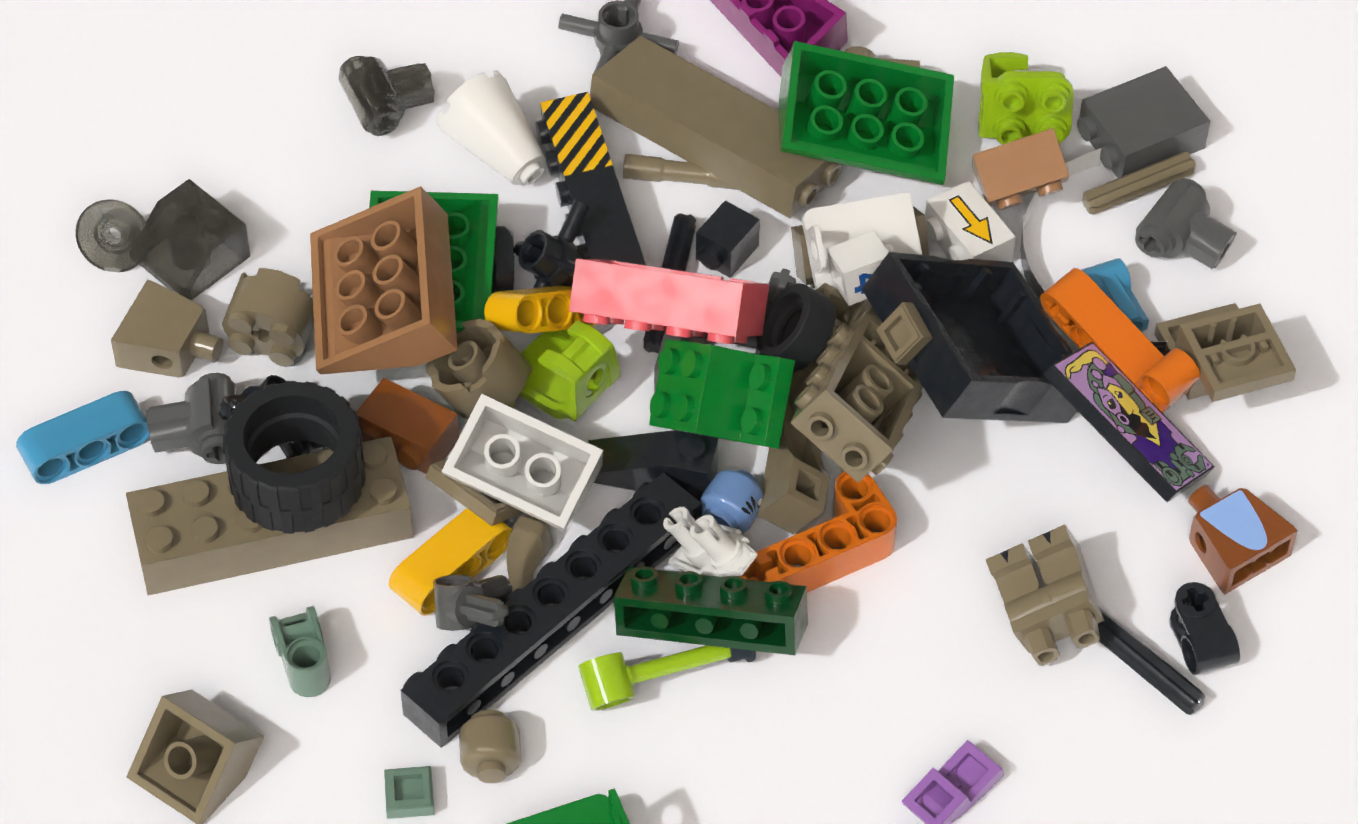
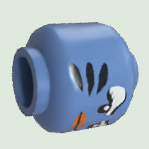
M723 470L717 473L700 497L702 516L711 515L718 524L740 529L741 534H744L751 528L757 518V512L764 496L757 479L744 470Z

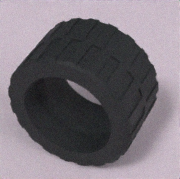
M285 381V383L270 384L257 392H252L232 410L233 413L227 419L224 427L223 449L231 495L234 496L235 504L239 510L243 511L249 520L271 531L277 530L289 534H294V532L307 533L321 527L326 528L351 511V507L354 503L358 502L361 496V489L365 485L366 476L359 418L355 410H352L350 407V403L343 396H339L335 393V390L327 386L322 387L314 382ZM292 441L314 442L333 451L332 455L319 466L299 473H278L265 469L256 463L270 449Z

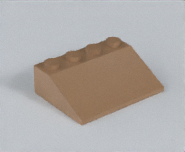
M421 186L310 233L316 371L319 374L420 366L458 350L448 214Z

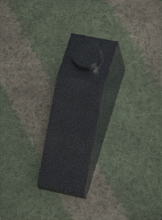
M671 430L588 440L589 444L603 450L602 467L594 483L636 491L643 483H651L664 472L700 501V497L717 473L719 438Z

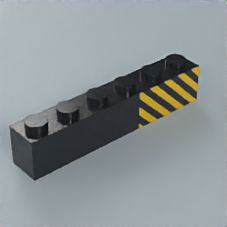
M589 92L540 102L542 120L535 121L540 145L548 144L550 150L545 152L550 176L558 175L560 181L555 183L560 207L568 206L570 211L574 200H577L590 207L576 235L580 245L576 246V249L584 254L585 259H606L646 265Z

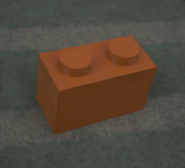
M386 378L380 381L356 411L359 418V426L361 427L362 442L391 436L398 462L409 470H419L427 474L430 465L444 460L454 448L459 438L457 413Z

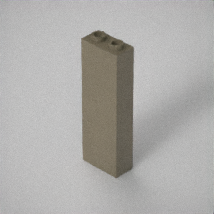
M641 35L592 74L590 98L595 110L682 159L712 172L718 179L790 219L803 207L808 208L816 199L817 194L826 186H833L841 174L842 165L839 163L780 151L778 110Z

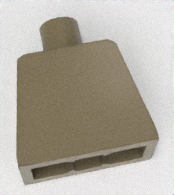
M147 279L113 335L111 345L116 367L180 378L186 375L195 357L213 363L217 362L222 353L224 341L221 337L208 334L206 310L202 305Z

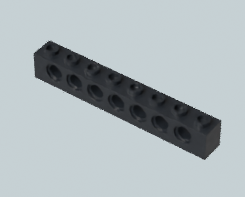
M664 472L651 483H643L627 503L619 509L614 508L609 511L598 527L588 535L579 536L571 544L569 550L557 561L545 564L533 581L523 589H516L509 594L503 604L508 607L509 614L504 617V622L501 626L493 627L476 622L469 634L457 644L446 646L438 655L437 660L423 672L419 671L411 675L400 690L403 715L440 748L444 747L460 733L461 726L471 719V716L479 711L490 708L614 603V595L628 567L638 568L647 566L655 568L677 550L681 544L664 528V519L667 517L676 524L677 522L669 513L675 508L685 507L690 512V515L697 520L702 517V503ZM611 550H621V551H619V552H612ZM587 576L590 578L580 579L578 577ZM549 603L558 604L555 606H546V604ZM514 631H525L521 634L512 633ZM483 658L493 659L487 662L478 661ZM449 686H457V687H459L458 689H455V690H446V689H444V688L449 687Z

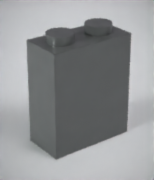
M1165 66L1082 99L1077 127L1081 137L1085 141H1089L1095 150L1101 148L1100 160L1106 169H1111L1115 176L1119 178L1181 152L1192 154L1205 149L1211 121L1168 67Z

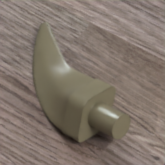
M519 516L512 527L508 539L506 560L512 592L519 588L523 589L532 581L536 568L553 545L548 530L550 524L535 517L530 519L525 516Z

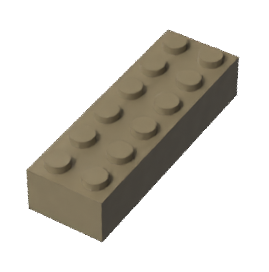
M391 436L362 442L366 479L358 502L354 503L351 511L344 517L337 519L334 524L326 528L315 529L312 532H294V534H289L277 530L271 531L263 528L258 523H253L235 504L234 496L231 495L227 471L126 492L147 595L414 538L411 506ZM328 449L259 465L278 473H299L319 466L332 455L333 451Z

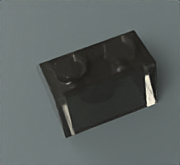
M191 179L186 180L157 201L130 251V257L164 286L190 300L196 298L251 257L246 224Z

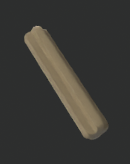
M1181 152L1085 191L1082 204L1089 214L1094 215L1192 175L1195 172V161L1188 152Z

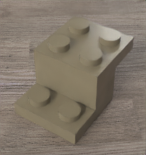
M1236 303L1156 323L1154 335L1157 341H1168L1165 345L1164 354L1166 355L1174 348L1181 349L1194 360L1199 368L1200 377L1198 381L1185 394L1188 400L1209 395L1211 401L1215 402L1294 380L1296 368L1261 303L1240 309Z

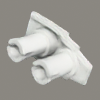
M678 507L669 513L677 522L676 524L667 517L664 519V528L681 544L668 563L682 572L693 571L700 575L718 577L742 576L758 556L748 545L750 542L748 538L740 535L742 533L740 529L720 525L711 515H705L695 520L687 508Z

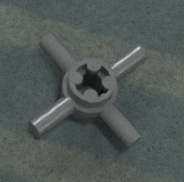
M616 0L608 2L599 10L598 21L564 13L561 14L558 29L594 37L601 56L593 73L640 35L675 55L679 47V40L643 32L638 14V8L642 0Z

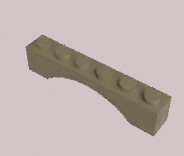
M827 283L822 284L816 291L828 297L835 306L836 320L833 328L834 332L841 324L845 323L848 325L859 302L848 306L836 288ZM816 360L806 368L793 372L789 394L818 366ZM787 401L779 449L769 447L762 483L764 496L757 516L794 534L824 513L830 475L824 468L820 449L791 424L795 413L789 401Z

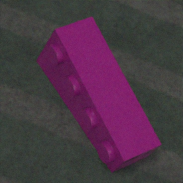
M710 0L780 77L782 76V67L794 41L834 50H840L848 42L847 14L827 0Z

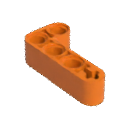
M1078 268L1071 269L1041 294L1040 301L1044 310L1079 348L1093 342L1162 413H1165L1187 394L1200 377L1199 368L1186 352L1174 348L1163 356L1084 271Z
M844 471L835 481L833 506L835 518L757 551L758 556L744 574L738 577H742L745 580L764 582L784 581L791 585L807 586V593L890 556L894 550L897 515L895 510L869 474L858 483Z

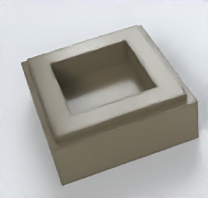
M902 302L876 329L895 365H907L933 338L914 303Z

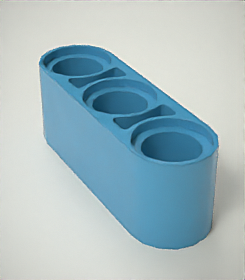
M118 391L31 427L19 436L16 441V448L35 482L50 484L143 444L150 437L147 418L133 394L129 391Z

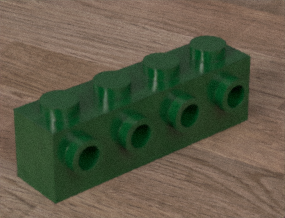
M647 566L638 568L628 567L614 595L616 635L795 656L808 626L807 586L791 585L784 581L764 582L745 580L738 576L718 577L700 575L693 571L681 573L656 570Z

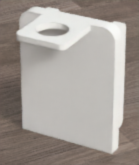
M910 192L812 208L805 212L802 217L815 289L824 283L836 288L831 279L826 248L873 230L883 244H890L896 253L922 255Z

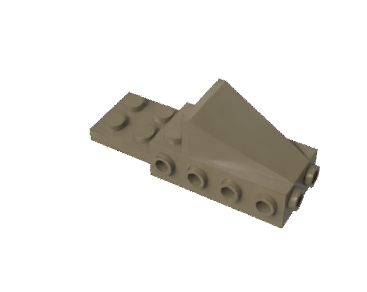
M868 299L859 302L848 325L843 323L832 333L827 341L829 346L816 360L818 366L788 396V401L795 413L791 424L858 483L871 471L875 475L879 474L890 463L894 456L891 452L903 437L902 431L913 416V407L923 394L921 392L923 386L909 364L895 365L876 331L882 324V321Z

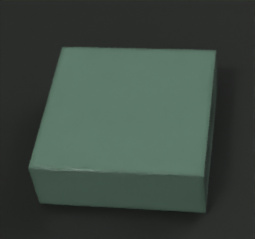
M431 766L384 770L387 819L435 815Z

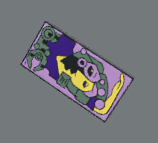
M1093 342L1055 362L1043 374L1061 395L1165 501H1171L1205 478L1214 469L1215 466Z

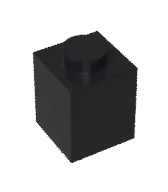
M725 200L696 232L695 259L700 261L706 268L716 270L731 278L759 246L760 219Z

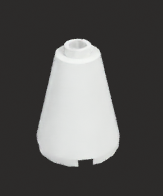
M493 70L494 76L490 78L484 72L463 83L449 96L446 101L451 107L445 115L439 110L436 124L444 134L512 184L520 185L524 183V185H530L542 176L546 158L506 78L498 70Z

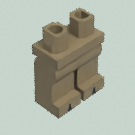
M1065 524L1028 540L1032 555L1024 544L1021 543L985 559L989 571L997 583L1014 635L1039 666H1044L1057 660L1060 653L1056 641L1071 636L1077 648H1085L1099 642L1098 623L1104 621L1101 610L1098 607L1080 544Z

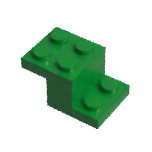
M665 339L664 348L658 358L659 374L656 390L650 401L651 416L649 425L779 449L795 360L758 355L710 344Z

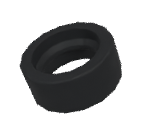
M796 283L785 288L775 297L766 310L763 335L757 336V348L761 355L795 360L793 372L809 366L826 347L827 341L832 335L836 320L834 304L828 297L805 284Z

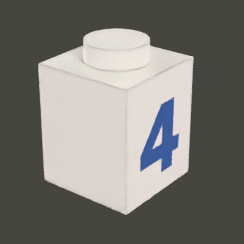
M874 230L826 248L832 282L848 306L867 299L862 291L863 286L888 252H895L890 244H883Z

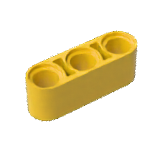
M552 286L498 291L493 293L485 304V320L492 322L499 331L530 334L568 330L576 321L590 326L596 325L583 322L584 313L569 311L572 287Z
M466 508L404 559L391 574L388 586L423 616L430 615L435 611L433 581L447 575H468L475 578L507 550L512 528L505 522L491 526Z

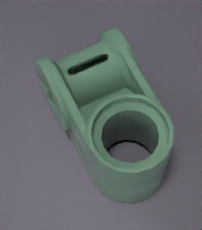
M314 605L307 607L305 613L282 619H278L276 616L269 617L274 645L278 656L282 659L293 692L303 697H315L322 694L330 684V671L322 630Z

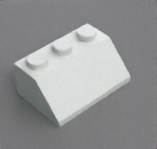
M481 394L441 472L449 478L564 531L583 505L602 467L603 450Z

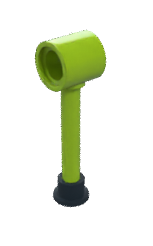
M705 645L628 666L625 662L623 653L617 652L583 662L578 665L590 709L591 711H598L636 698L633 689L636 683L725 659L730 663L745 659L747 662H753L756 658V651Z

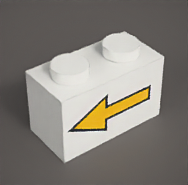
M966 181L926 200L925 222L927 237L931 242H936L949 260L981 259L1013 262L1016 236L970 181Z

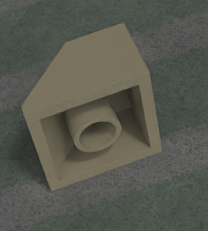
M192 689L164 695L159 701L126 778L194 823L204 824L246 778L264 739V735Z

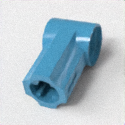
M1120 258L1081 269L1141 332L1147 330L1149 319L1131 290V278L1128 269Z

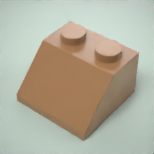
M1054 128L975 153L972 156V168L984 199L990 206L997 204L999 210L1008 209L1023 203L1021 196L1036 191L1039 197L1063 190L1061 183L1069 179V173Z

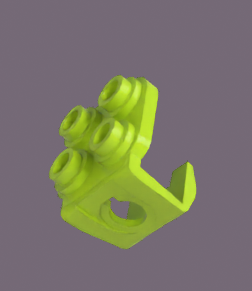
M999 52L985 55L980 83L979 137L995 138L1003 145L1054 128L1058 143L1060 144L1069 136L1072 127L1074 100L1073 86L1065 78V75L1054 71H1015L1028 70V55Z
M576 321L568 330L542 333L521 352L530 363L532 371L526 379L525 386L519 396L556 419L569 418L576 422L586 412V409L621 376L614 345L598 330L580 321Z

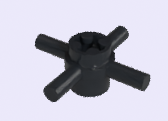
M574 200L558 236H552L542 230H536L525 241L516 243L514 253L518 257L520 267L534 274V278L537 280L533 288L552 286L572 287L576 259H585L584 254L576 249L573 242L590 208L588 205Z

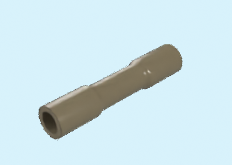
M625 154L623 179L653 182L673 181L738 190L718 179L712 172L694 163L634 154Z

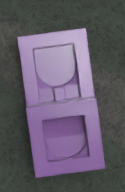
M967 740L938 771L933 767L901 802L925 824H952L979 801L1004 776V772L999 765Z

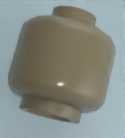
M483 710L471 716V719L461 726L459 733L460 763L463 770L484 783H497L512 774L521 762L520 731L516 722L497 710Z

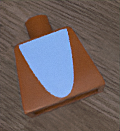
M1203 485L1190 496L1188 503L1197 512L1193 517L1189 534L1190 544L1224 595L1291 556L1298 530L1248 489L1239 488L1220 498L1209 485Z

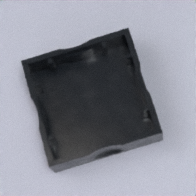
M888 252L863 286L862 291L882 323L902 302L914 303L933 338L908 364L942 418L1068 423L1077 412L1043 375L1052 364L1073 353V351L1051 324L1042 304L1014 262L981 259L949 260L932 255Z

